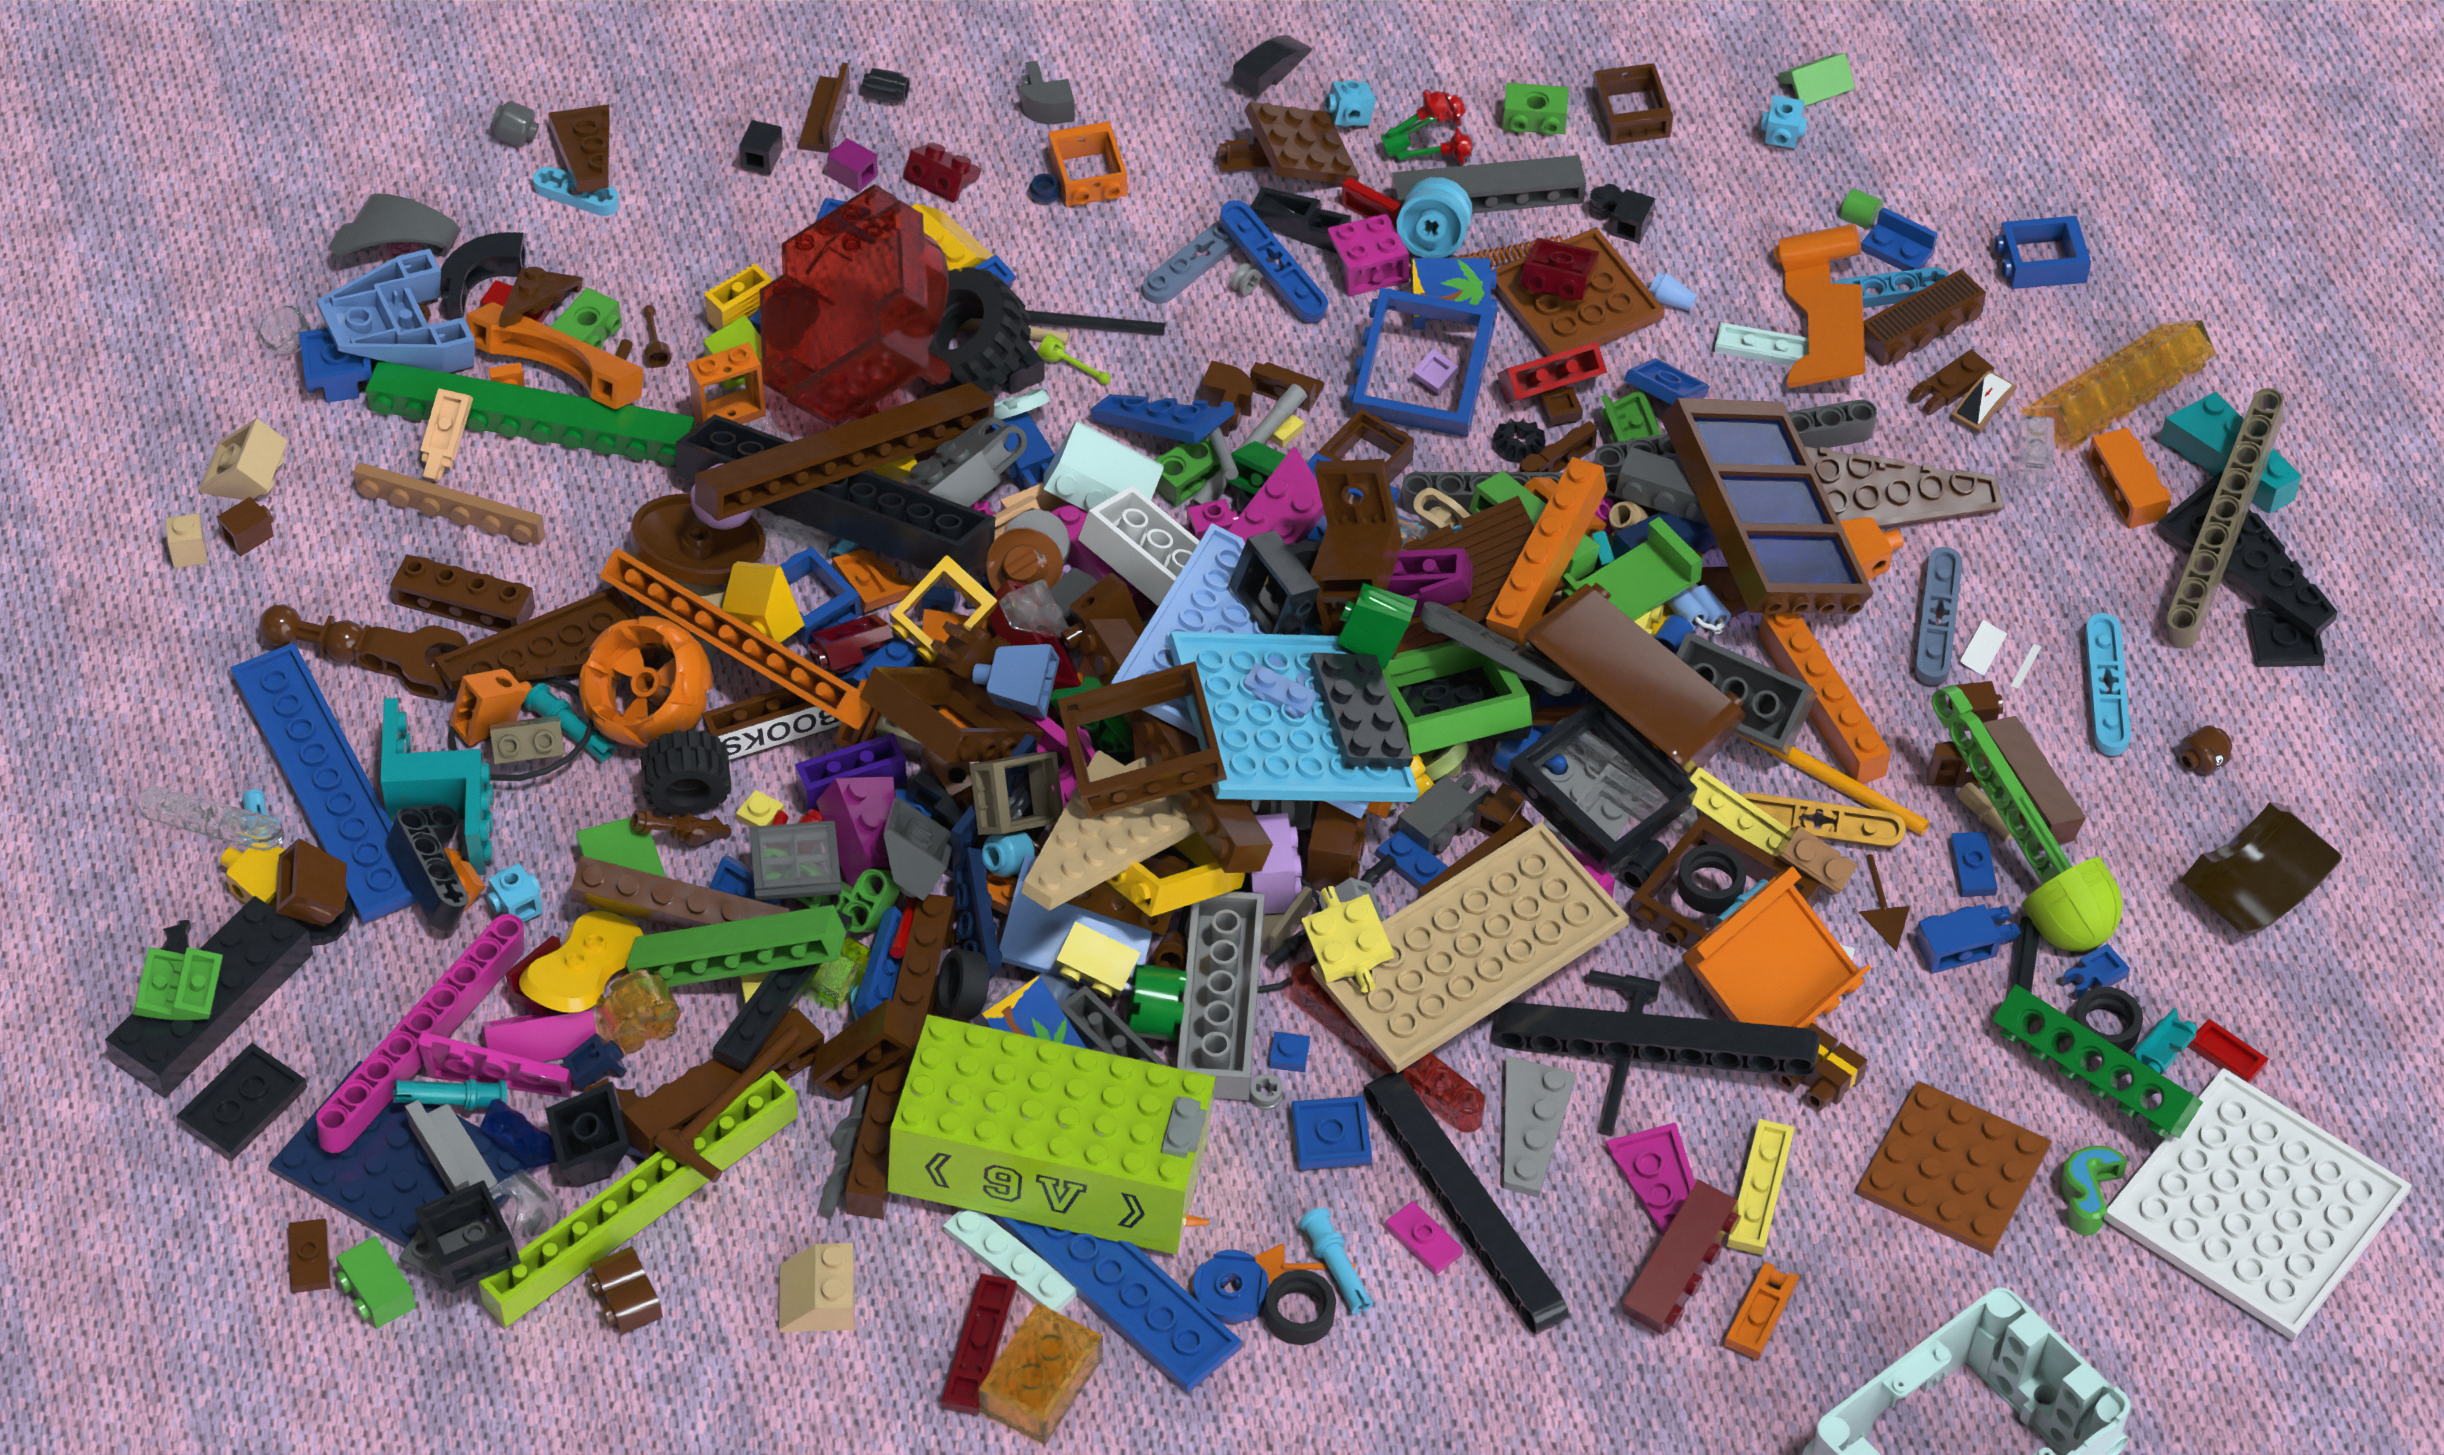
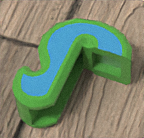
M2088 1146L2072 1152L2064 1162L2060 1177V1191L2064 1199L2069 1202L2065 1218L2070 1228L2078 1234L2093 1235L2103 1226L2102 1217L2108 1209L2098 1182L2123 1178L2127 1160L2122 1153L2106 1146Z

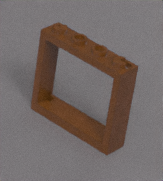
M1195 661L1057 699L1080 795L1088 818L1227 780ZM1190 694L1194 695L1208 750L1090 782L1077 726Z
M873 667L859 696L945 762H984L1006 758L1011 755L1026 734L1036 737L1037 748L1045 732L1019 712L994 704L987 694L986 688L954 673L950 668ZM930 705H948L978 728H960Z
M1703 815L1697 819L1633 895L1630 909V917L1640 922L1641 927L1654 930L1662 935L1669 944L1681 946L1686 950H1689L1709 931L1653 898L1678 870L1683 856L1690 850L1702 845H1719L1728 848L1741 858L1746 868V875L1758 882L1761 879L1769 881L1776 874L1792 867ZM1796 869L1801 878L1793 885L1809 906L1813 908L1818 900L1821 883Z

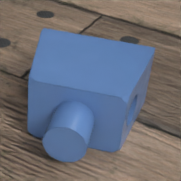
M1049 644L999 647L995 651L992 665L977 663L974 666L973 683L987 685V694L997 706L1046 719L1060 658L1052 645Z

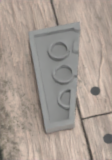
M1506 1055L1503 1189L1539 1198L1577 1073Z

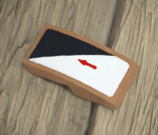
M1990 370L1987 371L1952 413V419L1980 434L1995 412L1999 413L2017 389V385Z

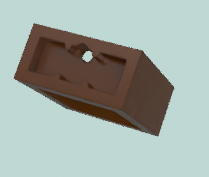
M1655 63L1594 71L1592 94L1610 145L1671 137L1673 114ZM1647 91L1653 109L1620 114L1613 113L1608 96Z
M1361 408L1317 452L1334 461H1341L1342 457L1362 438L1392 455L1385 462L1390 484L1413 461L1414 438L1410 437L1405 431L1398 430L1384 422L1379 416L1372 415Z

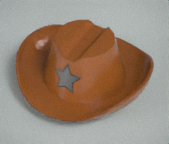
M1014 528L1001 534L991 545L986 561L987 577L995 593L1006 580L1032 585L1039 598L1060 580L1063 572V557L1057 544L1046 534L1032 528Z

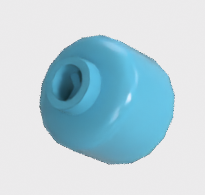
M1022 830L1004 834H991L984 842L982 860L986 868L997 877L1005 878L1020 874L1025 854L1035 856L1034 845L1028 834Z

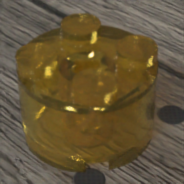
M640 970L625 975L609 986L612 992L606 998L601 994L597 1000L596 1008L613 1040L627 1054H633L641 1050L645 1045V1041L654 1037L665 1040L672 1037L678 1030L676 1023L680 1018L681 1010L661 973L655 971V975H649L647 970Z

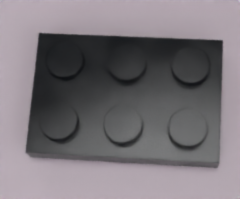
M251 1042L176 1115L177 1122L180 1126L233 1161L308 1087L307 1082L300 1074Z

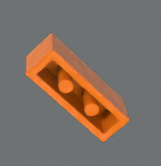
M2127 427L2092 436L2087 457L2127 527L2131 529L2158 522L2166 516L2168 507L2171 505L2170 492L2166 487L2162 486L2157 477L2155 466L2148 462L2140 441L2134 438L2130 429Z

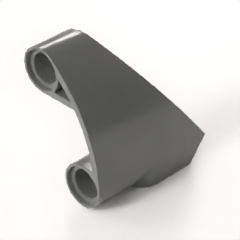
M375 193L369 196L352 223H345L341 226L328 247L337 258H340L355 251H375L381 244L420 242L425 249H430L432 254L444 256L459 235L460 229L451 218L427 205L401 196Z

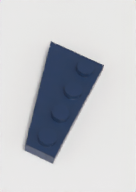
M967 847L953 868L955 911H961L956 928V942L963 943V950L981 952L986 957L989 965L990 981L995 972H998L1001 968L1002 953L998 950L996 939L997 924L993 921L991 910L992 896L988 893L986 882L987 868L983 864L981 849Z

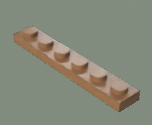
M361 462L357 464L353 471L357 492L367 498H379L390 501L398 507L407 506L421 510L429 516L438 515L452 519L457 524L476 526L491 534L500 533L513 537L522 543L530 542L540 545L545 537L543 516L540 514Z

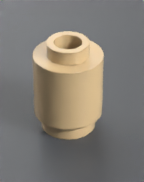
M1631 501L1615 504L1609 513L1611 527L1616 532L1651 517L1647 511Z

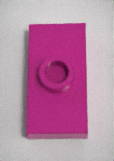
M1411 1201L1385 1222V1228L1435 1276L1463 1255V1248L1414 1201Z

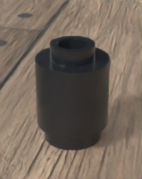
M872 68L870 73H865L862 83V91L867 92V98L896 104L898 101L905 102L907 100L910 88V78L903 76V73L879 68Z
M1648 839L1623 863V870L1620 873L1622 880L1630 888L1638 890L1668 855L1667 847L1658 840Z

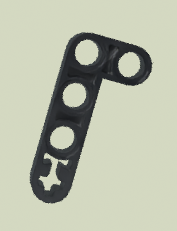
M443 804L404 807L398 811L387 837V843L430 924L442 931L454 930L458 926L469 900L468 893L444 848L448 847L459 822L458 813L451 807Z

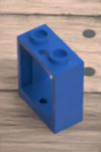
M2077 216L2002 222L2000 233L1995 236L1994 245L1996 254L2002 255L2003 277L2009 278L2012 289L2087 283L2091 259ZM2061 241L2066 256L2064 259L2022 262L2017 244Z
M812 546L801 553L794 554L789 560L779 565L782 567L788 585L813 572L836 596L805 616L800 612L805 626L793 635L806 648H808L809 644L813 643L810 633L855 620L862 615L860 594Z

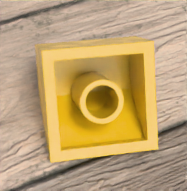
M740 561L733 564L722 610L778 643H781L805 626L781 566Z

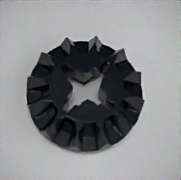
M1524 417L1521 421L1515 422L1510 418L1507 424L1499 423L1497 431L1493 435V445L1496 451L1502 457L1515 462L1523 461L1530 454H1540L1546 444L1544 430L1539 429L1536 422L1527 423ZM1515 433L1519 434L1521 438H1525V445L1518 438H1514Z

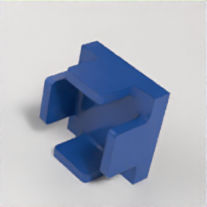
M328 328L299 332L308 393L315 392V388L323 387L327 403L359 398L357 382L367 380V384L369 383L373 374L371 359L338 351Z

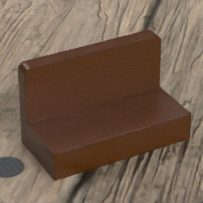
M1255 362L1250 370L1253 392L1276 401L1292 384L1300 386L1306 392L1307 398L1298 408L1310 412L1324 389L1323 381L1269 362L1265 364Z

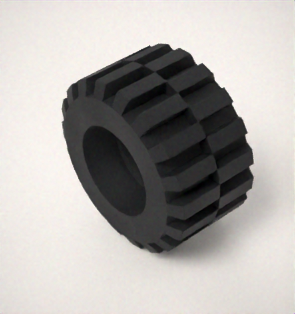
M688 729L687 731L676 730L670 734L664 733L659 736V739L651 740L648 743V747H644L642 751L643 795L647 799L648 804L651 807H656V810L659 812H669V815L681 814L686 816L687 812L690 814L706 813L708 809L713 810L719 806L718 803H724L727 795L731 792L727 746L717 736H710L709 732H696V730Z

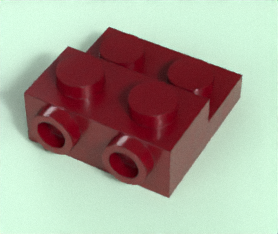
M1537 238L1524 262L1520 286L1526 287L1535 293L1548 292L1560 295L1565 300H1583L1589 289L1591 275L1598 263L1600 252Z
M874 613L810 633L813 643L809 644L808 648L814 664L818 663L822 669L829 668L832 671L836 670L837 673H842L856 668L855 663L864 661L861 647H865L866 650L885 645L884 640L893 638L890 624Z

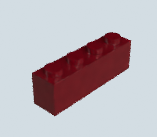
M1006 580L993 595L997 600V607L988 616L996 634L1009 641L1013 646L1052 645L1060 658L1052 693L1057 689L1080 687L1081 682L1033 586ZM1049 702L1048 711L1059 713Z
M1698 1179L1623 1302L1625 1315L1662 1335L1666 1333L1669 1327L1675 1328L1678 1325L1685 1310L1682 1305L1688 1295L1691 1297L1696 1295L1703 1282L1701 1274L1707 1264L1710 1266L1714 1265L1721 1253L1722 1246L1719 1244L1725 1234L1732 1235L1739 1224L1741 1215L1738 1214L1737 1199Z

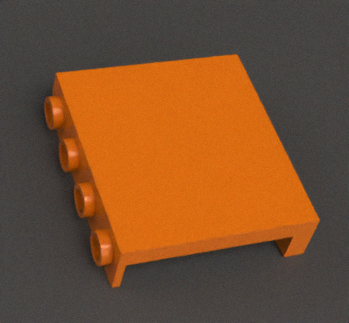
M1793 866L1776 874L1681 955L1733 1022L1807 1028L1811 1022L1816 1025L1817 1022L1814 1018L1821 1012L1823 1015H1826L1841 1003L1838 997L1844 992L1850 994L1865 982L1862 976L1871 969L1869 964L1860 968L1856 967L1793 885L1801 878Z

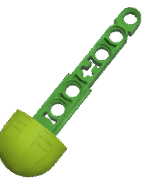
M1950 685L1935 691L1932 695V707L1944 728L1949 729L1950 737L2042 883V886L2032 892L2022 902L2021 906L2026 914L2031 918L2040 935L2048 943L2059 949L2081 952L2102 945L2116 931L2123 907L2119 886L2101 857H2094L2072 867L1978 716L1971 712L1973 707L1961 689L1955 685ZM1946 695L1952 702L1953 710L1946 703ZM1964 724L1970 730L1971 740L1966 736ZM1982 753L1987 757L1989 761V769L1985 766L1983 762ZM2019 813H2021L2024 816L2027 828H2025L2022 825L2019 819ZM2038 843L2043 846L2045 858L2038 850Z

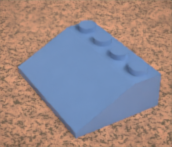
M1025 854L999 951L1002 953V962L1064 977L1059 974L1060 968L1056 967L1055 963L1076 921L1140 952L1136 964L1143 965L1145 963L1153 931L1067 903H1063L1049 911L1022 894L1024 880L1037 859L1035 856ZM1134 968L1121 994L1131 996L1133 986L1131 981ZM1080 978L1079 983L1093 986V984Z

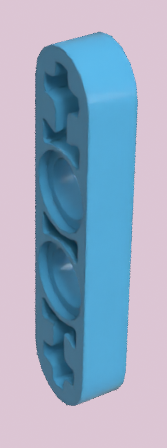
M1931 267L1839 279L1832 283L1861 284L1863 289V308L1896 304L1934 284V281L1937 282L1949 276V274L1944 269ZM1908 284L1912 289L1902 291L1896 285ZM1867 288H1877L1881 293L1871 295L1865 290Z

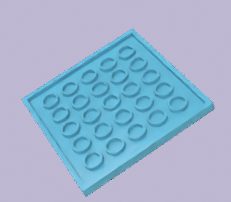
M1171 631L1167 642L1175 666L1196 662L1227 780L1211 784L1216 799L1416 801L1419 791L1411 767H1344L1320 694H1318L1307 715H1304L1303 718L1297 717V719H1293L1290 714L1284 711L1285 704H1282L1278 713L1279 707L1267 701H1260L1243 685L1255 662L1297 683L1296 678L1298 674L1306 673L1312 675L1308 663L1312 653L1356 654L1337 643L1339 636ZM1276 657L1281 659L1285 667L1273 666L1268 661V658ZM1311 676L1306 679L1304 683L1306 688L1310 689L1309 683L1315 682L1314 677ZM1315 686L1314 688L1310 689V690H1313V691L1319 693V692H1318V689H1317V686ZM1194 695L1184 696L1201 751L1208 750Z

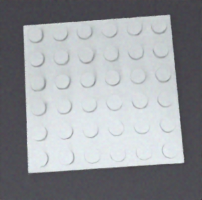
M2223 1068L2198 1098L2203 1101V1104L2181 1138L2178 1139L2171 1133L2168 1134L2107 1208L2108 1210L2103 1219L2294 1341L2407 1197L2412 1185Z

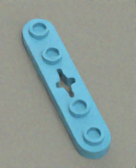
M2097 613L2088 619L2085 630L2094 742L2100 752L2116 756L2127 750L2131 737L2121 626L2114 616L2106 613ZM2105 673L2108 674L2109 683L2112 685L2110 694H2107V687L2103 682Z

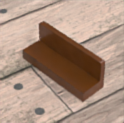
M842 62L838 78L819 76L799 141L800 150L829 153L832 150L850 90L849 63Z

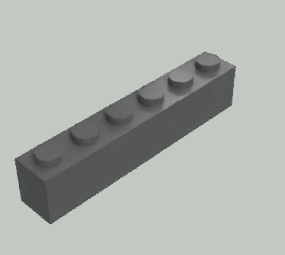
M1579 155L1392 172L1391 195L1393 200L1401 203V208L1408 191L1417 182L1429 177H1444L1460 185L1467 192L1472 202V214L1584 203L1586 179Z

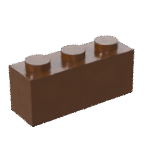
M886 999L816 1049L812 1083L836 1098L842 1099L912 1049L915 1016L891 1000Z

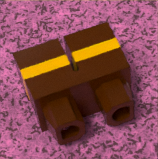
M1811 1022L1807 1029L1815 1031L1820 1036L1815 1073L1809 1076L1779 1075L1778 1082L1789 1091H1794L1801 1082L1809 1086L1810 1089L1807 1091L1806 1100L1811 1106L1820 1111L1831 1102L1838 1105L1843 1099L1844 1094L1852 1086L1856 1087L1864 1079L1868 1060L1842 1042L1837 1046L1838 1039Z

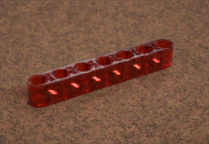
M1301 962L1295 965L1291 972V1000L1383 1073L1388 1074L1394 1071L1311 975V966L1315 963ZM1429 1052L1400 1071L1424 1105L1455 1129L1464 1133H1471L1480 1129L1484 1119V1094L1434 1054Z

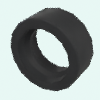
M1719 845L1696 847L1683 856L1677 877L1678 894L1683 902L1695 911L1705 914L1723 913L1734 904V901L1740 894L1744 893L1746 868L1741 858L1728 848ZM1702 868H1715L1729 875L1732 879V885L1721 891H1708L1693 883L1691 874Z
M954 949L950 950L945 956L938 974L936 988L937 1005L940 1013L945 1017L971 1020L981 1013L987 998L990 978L987 959L981 952Z
M2097 987L2086 991L2078 999L2072 1019L2128 1053L2137 1043L2143 1023L2142 1008L2136 999L2127 992L2114 987ZM2096 1009H2108L2117 1012L2128 1023V1029L2120 1034L2108 1035L2098 1032L2086 1020L2087 1013Z
M1297 1269L1284 1272L1275 1278L1267 1289L1264 1308L1267 1327L1277 1338L1288 1344L1307 1345L1322 1339L1327 1335L1334 1323L1336 1296L1333 1287L1324 1277L1313 1271ZM1297 1291L1309 1293L1321 1302L1322 1314L1312 1322H1292L1280 1314L1278 1302L1281 1297L1288 1293Z

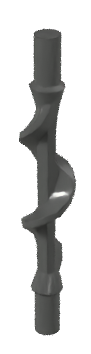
M874 1076L856 1088L850 1116L842 1119L834 1131L833 1144L839 1155L834 1169L825 1183L826 1191L820 1208V1213L824 1216L831 1217L834 1215L839 1195L844 1191L843 1178L852 1168L854 1159L852 1145L856 1130L863 1123L866 1111V1098L871 1091Z

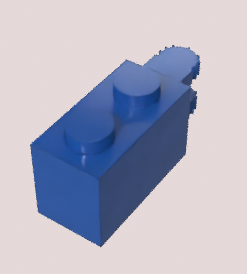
M1028 412L1001 419L1006 425H1014L1021 428L1027 437V446L1023 454L1004 470L1007 478L1014 479L1019 488H1025V490L1038 485L1037 482L1043 480L1044 482V473L1053 460L1055 453ZM991 425V433L999 429L998 425ZM1015 432L1008 434L1004 445L1007 451L1013 450L1018 444V436Z
M1985 904L1975 907H1962L1956 912L1941 916L1931 915L1919 921L1914 941L1930 973L1934 974L1997 957L1999 945L2016 939L2021 932L2016 923L1997 926L2009 921L2012 916L2008 906L2004 905L1987 909Z

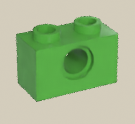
M1506 83L1503 130L1518 133L1536 132L1548 135L1565 134L1569 87Z
M586 287L551 325V328L601 349L604 341L611 334H616L621 327L622 318L619 302Z

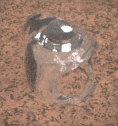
M521 1169L517 1174L503 1180L490 1192L494 1200L503 1194L511 1195L508 1202L499 1211L514 1240L529 1239L543 1234L561 1221L563 1211L559 1201L550 1190L525 1170Z

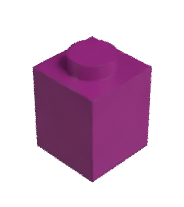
M848 138L838 147H834L827 156L829 177L857 193H860L878 175L877 154Z

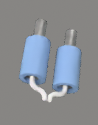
M1694 584L1666 601L1676 615L1684 617L1691 623L1693 630L1701 626L1711 629L1715 634H1720L1722 632L1721 628L1731 618V613L1706 585L1698 586Z

